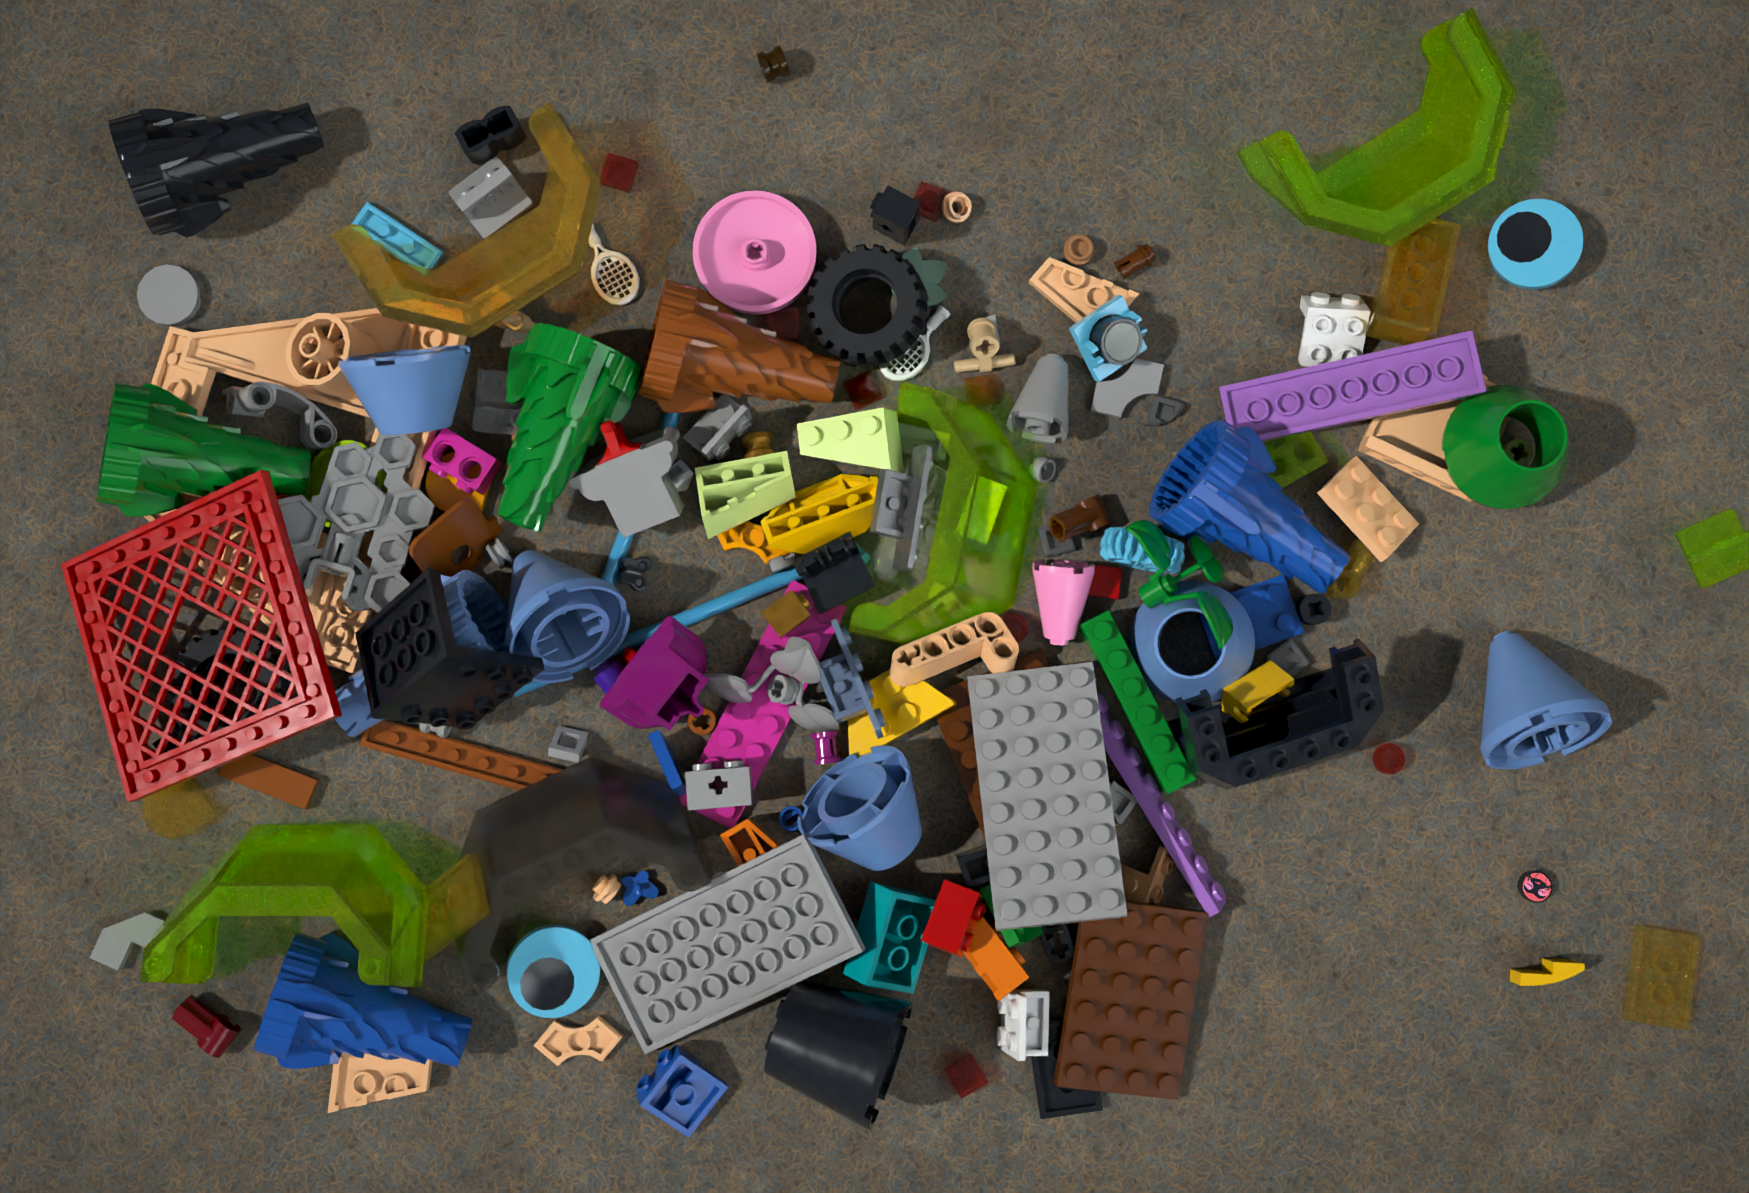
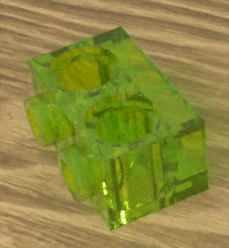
M1311 431L1283 437L1281 439L1283 445L1275 450L1271 445L1266 447L1272 460L1280 467L1278 476L1271 473L1267 475L1280 484L1282 488L1329 462ZM1295 446L1304 448L1306 451L1305 460H1300L1295 456Z

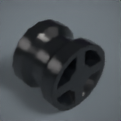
M1310 594L1301 597L1295 606L1300 621L1306 625L1321 624L1331 614V604L1321 594Z

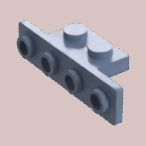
M833 619L831 624L843 654L819 663L822 672L821 684L837 723L867 712L877 739L884 737L881 727L886 726L880 708L873 710L870 699L875 698L869 681L862 682L858 672L862 671L863 667L858 654L854 653L851 655L847 645L851 644L852 640L846 625L840 627L837 619Z

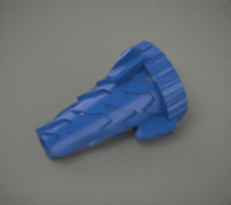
M1218 420L1207 424L1196 432L1178 451L1174 459L1171 460L1167 469L1160 477L1150 501V516L1161 523L1164 530L1168 533L1188 539L1193 535H1199L1206 542L1214 543L1217 539L1238 554L1243 551L1258 562L1268 563L1291 580L1295 576L1319 594L1326 593L1328 585L1338 578L1350 559V555L1342 547L1318 531L1309 522L1311 519L1303 514V509L1281 491L1283 488L1280 484L1267 475L1276 470V465L1260 437L1249 426L1234 428L1226 421Z
M296 933L287 951L267 1004L255 1041L254 1051L274 1056L281 1067L290 1069L338 1064L342 1053L359 1058H364L365 1054L387 1060L403 1058L424 1065L427 1060L457 1067L469 1036L473 1018L433 1007L430 1003L407 994L408 990L404 987L377 980L379 975L370 972L373 963L348 942L334 934L328 933L322 937L315 938Z

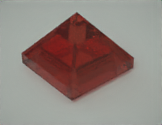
M871 370L842 382L855 411L883 398Z

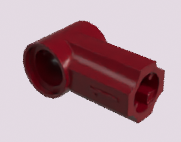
M193 995L189 996L178 1006L172 1017L175 1022L198 1039L197 1044L204 1052L217 1058L222 1056L241 1031L238 1024L234 1026L228 1021L229 1017L222 1014L217 1015Z

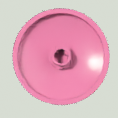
M766 191L739 192L716 203L702 218L693 241L694 266L704 289L728 309L743 314H767L788 306L807 288L816 266V240L809 221L792 202L777 194Z

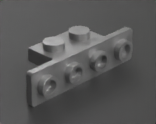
M929 444L913 447L908 475L888 469L880 470L870 532L897 539L892 569L896 571L912 570L918 557L916 547L918 535L923 526L922 511L928 496V475L933 466V446Z

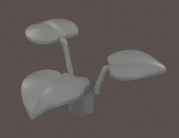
M791 637L788 639L784 650L774 652L770 658L772 664L753 685H748L744 679L729 674H704L709 679L707 686L718 696L734 703H748L753 698L752 693L761 686L776 668L781 673L798 680L797 706H790L788 709L790 717L798 725L818 732L840 729L833 712L817 704H805L802 699L804 683H818L822 677L821 668L811 644L802 638Z

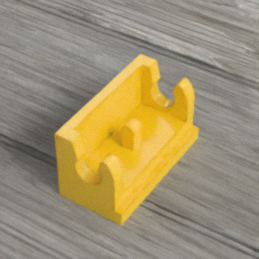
M1269 660L1223 688L1222 711L1230 714L1238 722L1244 723L1248 721V718L1240 711L1248 714L1252 711V708L1276 693L1283 697L1290 695L1291 692L1286 687H1292L1295 679Z

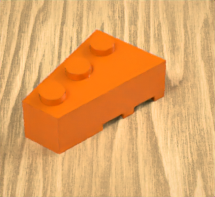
M751 817L720 834L737 866L781 845Z
M983 916L980 922L975 921L971 931L974 934L972 946L968 953L964 951L963 954L973 965L978 975L983 978L993 991L996 999L1000 1001L1027 980L1029 976L1022 967V964L1026 961L1016 948L1009 950L1002 941L1004 937L1001 931H996L995 921L990 925Z

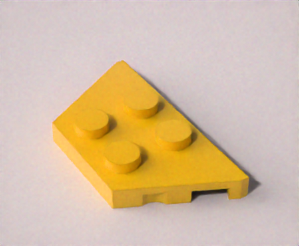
M890 669L869 681L875 698L870 699L873 710L880 708L886 726L881 727L884 737L877 739L867 712L848 719L849 755L856 753L859 757L872 752L870 748L873 746L889 744L955 706V700L944 695L926 680L906 687L899 686L891 680Z

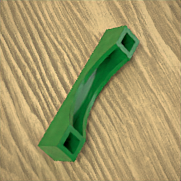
M1108 610L1080 624L1078 630L1121 705L1137 738L1146 763L1161 792L1169 794L1195 781L1196 779L1192 775L1190 767L1110 611Z

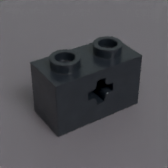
M887 185L883 193L878 192L870 206V209H872L870 217L873 218V229L905 246L919 221L921 203Z

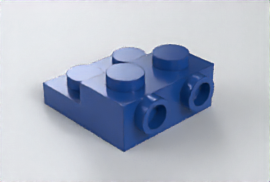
M675 1044L671 1050L665 1049L661 1052L656 1061L658 1067L651 1076L645 1074L639 1080L636 1086V1091H638L636 1097L641 1107L685 1136L690 1137L728 1089L726 1081L703 1067L700 1060Z

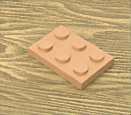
M1357 456L1348 461L1317 492L1380 562L1387 559L1419 525L1415 518Z

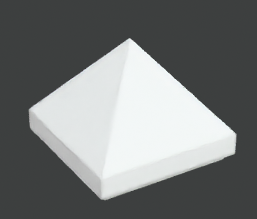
M680 459L668 471L678 492L688 489L694 474Z

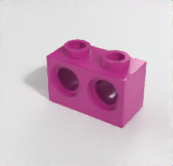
M447 428L440 431L423 457L431 463L429 470L444 479L448 474L456 478L458 481L455 486L472 495L474 490L483 495L503 465L490 454ZM447 449H454L455 456L453 460L443 463V453ZM474 465H481L482 471L479 477L469 479V469Z

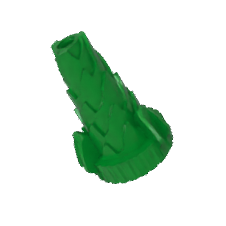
M535 323L532 329H529L524 343L511 348L507 366L506 402L514 406L523 401L524 403L514 425L519 428L507 457L508 468L502 483L505 487L499 501L497 513L499 517L525 529L534 530L539 533L542 532L554 501L562 494L572 471L577 473L588 445L594 446V443H598L604 436L599 425L607 420H612L613 423L620 422L630 409L632 398L644 372L639 364L617 350L594 339L562 327L544 323Z
M115 382L100 468L97 502L117 505L124 515L129 517L165 513L183 507L184 498L180 494L204 497L259 470L269 471L276 494L287 496L302 494L305 496L310 471L311 450L274 444L264 438L240 433L241 428L209 423L207 422L208 417L197 415L198 410L156 385L146 383L138 387Z

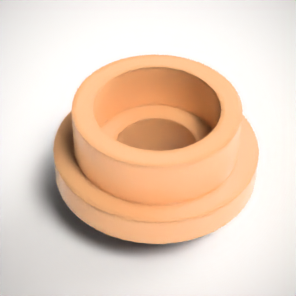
M955 191L944 197L941 208L944 217L948 221L959 223L968 218L972 205L970 199L964 193ZM953 202H955L958 206L957 213L953 211Z
M612 873L608 877L602 875L592 888L595 892L593 896L595 901L601 900L604 904H607L616 895L621 887V883L617 881V876Z

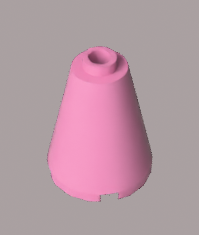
M1045 559L1035 560L1032 564L1043 635L1045 638L1050 639V644L1068 645L1069 640H1074L1094 577L1095 565L1091 564L1088 566V562L1054 559L1055 562H1052L1050 566L1045 565Z

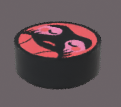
M1530 870L1523 873L1517 884L1520 895L1530 902H1544L1552 893L1553 886L1550 878L1540 871Z

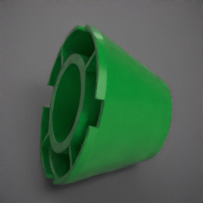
M1515 385L1486 387L1485 394L1468 397L1461 401L1447 420L1442 436V451H1444L1448 466L1446 470L1457 488L1471 500L1494 509H1513L1528 506L1550 493L1560 481L1565 471L1569 454L1566 424L1559 412L1546 399L1529 389ZM1504 417L1514 418L1522 422L1530 430L1535 442V455L1529 467L1513 462L1503 451L1499 432Z

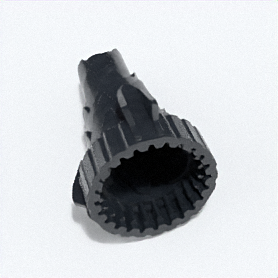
M308 102L277 111L261 110L239 115L238 111L208 119H206L204 114L197 116L194 113L174 110L143 109L138 113L112 119L108 122L116 152L139 210L150 232L153 235L158 234L160 236L171 232H176L186 238L194 236L217 221L225 212L231 210L228 200L218 195L245 188L243 183L270 176L276 173L280 167L298 162L297 158L314 153L316 150L324 147L316 119Z

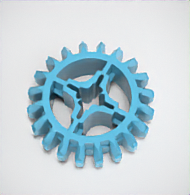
M1110 527L1105 530L1100 543V555L1105 560L1149 572H1156L1159 569L1148 557L1138 540L1125 530L1126 527ZM1165 536L1171 549L1168 555L1171 558V563L1163 573L1175 574L1180 572L1181 566L1184 564L1185 546L1181 541Z

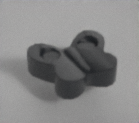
M644 556L635 559L623 557L620 562L623 570L617 576L618 582L628 584L635 592H644L647 584L643 578V573L651 567V559Z

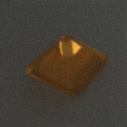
M994 374L964 378L968 409L999 404Z

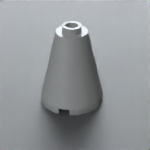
M1047 354L1039 358L1008 415L1006 425L1011 432L1014 433L1016 428L1022 431V438L1039 443L1054 444L1056 438L1060 437L1062 442L1066 440L1069 431V366L1063 357L1057 354Z

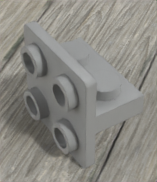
M493 157L449 191V195L484 240H488L533 206L531 199L498 157Z

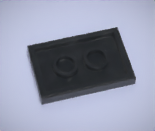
M1064 1017L1049 1019L1048 1056H1031L1040 1119L1103 1110L1100 1091L1057 1087L1054 1084Z

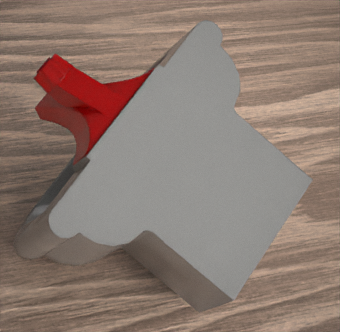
M607 420L599 425L605 437L607 448L579 467L577 473L569 481L570 487L575 490L579 489L581 494L589 500L605 501L623 538L680 516L685 505L668 472L678 455L677 441L680 437L678 428L668 426L628 440L619 421L613 423L612 420Z

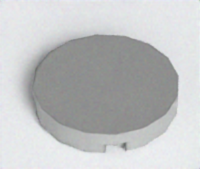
M165 264L154 267L144 275L138 285L137 300L139 308L150 320L162 326H178L185 324L193 318L200 308L201 289L198 281L191 273L179 266Z

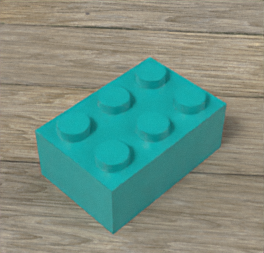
M870 881L856 928L866 949L847 959L843 974L865 986L914 994L928 945L921 941L936 899L918 891Z

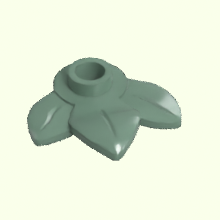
M916 247L905 252L902 258L904 260L908 259L919 274L928 294V306L943 302L947 295L938 284L945 275L947 263L936 259L922 261V256Z

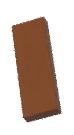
M253 753L223 765L218 775L302 809H309L320 781L317 778Z

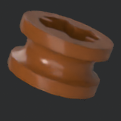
M703 707L702 715H709L711 718V722H707L710 726L705 730L702 726L696 727L694 720L698 719L691 714L689 715L688 725L692 732L698 735H706L714 730L717 718L715 713L709 708Z

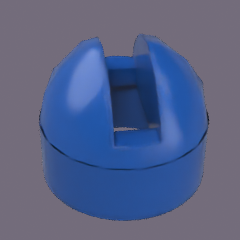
M795 806L784 808L779 815L781 827L788 832L799 831L798 820L789 827L786 823L794 819L798 814L802 818L803 812Z

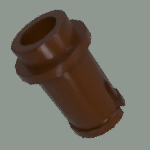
M1139 244L1137 245V250L1114 262V265L1118 272L1121 271V277L1126 279L1144 266H1152V261L1156 260V257L1148 244L1143 246Z

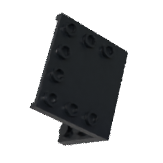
M429 568L355 633L371 716L374 719L403 721L405 724H431L433 727L452 726L460 730L470 729L487 714L492 713L502 702L513 697L514 693L521 687L532 682L533 678L545 669L543 660L539 657L456 646L439 570Z

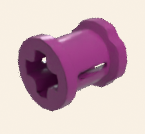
M838 730L810 734L811 739L815 741L817 759L814 760L815 765L842 761V756L838 755L836 743Z

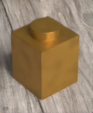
M790 590L761 613L782 639L811 618L808 610L812 606L802 592L795 595Z

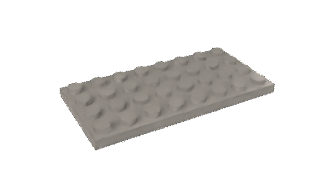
M1093 662L967 676L996 931L1127 917Z
M807 832L589 940L644 1054L845 961L866 949L814 845L807 840Z

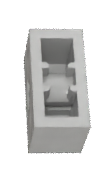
M743 760L724 762L725 768L712 769V763L693 764V771L685 772L688 810L753 805L751 766H744ZM717 776H721V780L724 782L728 781V787L722 789V794L718 793V789L712 788L711 785L712 782L717 781Z

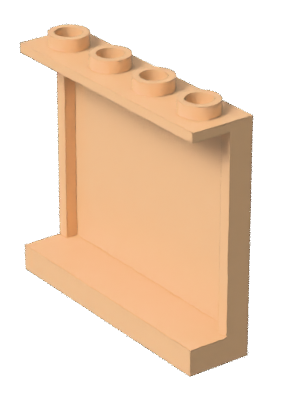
M1483 374L1485 387L1496 385L1487 381L1488 377ZM1465 398L1371 419L1358 451L1466 501H1473L1453 483L1446 470L1448 466L1444 451H1442V436L1447 420L1453 410ZM1504 417L1501 423L1500 439L1510 417Z

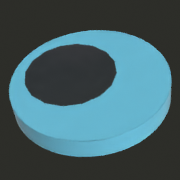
M1529 199L1509 207L1495 221L1488 240L1489 259L1495 272L1510 285L1528 290L1547 288L1565 279L1576 267L1583 249V232L1576 216L1564 205L1548 199Z
M561 924L541 926L525 934L512 949L506 967L507 983L514 1000L525 1011L543 1018L563 1017L580 1009L594 994L600 977V963L589 939L577 929Z

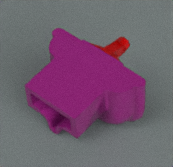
M672 616L666 617L638 652L633 647L624 649L622 655L629 663L600 702L601 708L625 724L637 729L663 726L670 731L679 718L685 714L699 717L704 709L698 703L697 697L709 681L704 675L706 674L708 659L705 644L695 633Z

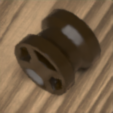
M780 45L774 47L769 53H757L759 65L767 83L772 82L776 76L782 75L785 77L790 75V70Z

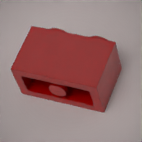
M944 879L921 941L926 945L962 958L963 952L968 953L972 946L974 934L971 931L975 921L980 922L986 908V904L983 903L984 897L979 892Z

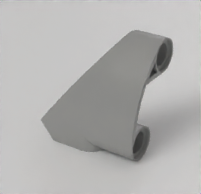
M259 381L244 388L230 386L222 390V395L226 396L228 414L262 418L266 409L276 404L300 415L301 442L309 450L316 451L330 447L337 440V429L329 418L314 403L289 388ZM315 428L323 435L321 443L314 437Z

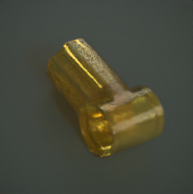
M1353 540L1346 552L1350 555L1349 563L1345 565L1338 578L1328 585L1326 593H1323L1327 598L1331 600L1348 599L1354 597L1359 592L1360 582L1376 559L1373 553L1359 540ZM1339 578L1342 579L1345 585L1343 592H1340L1337 587Z

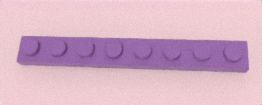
M1097 693L1106 752L1203 909L1208 913V917L1219 913L1226 903L1223 888L1218 882L1213 881L1208 873L1209 868L1205 859L1201 855H1197L1192 847L1189 833L1186 829L1179 826L1174 818L1175 812L1168 801H1164L1158 792V784L1151 774H1147L1141 764L1140 754L1127 742L1125 731L1122 725L1117 720H1114L1109 713V706L1104 696Z

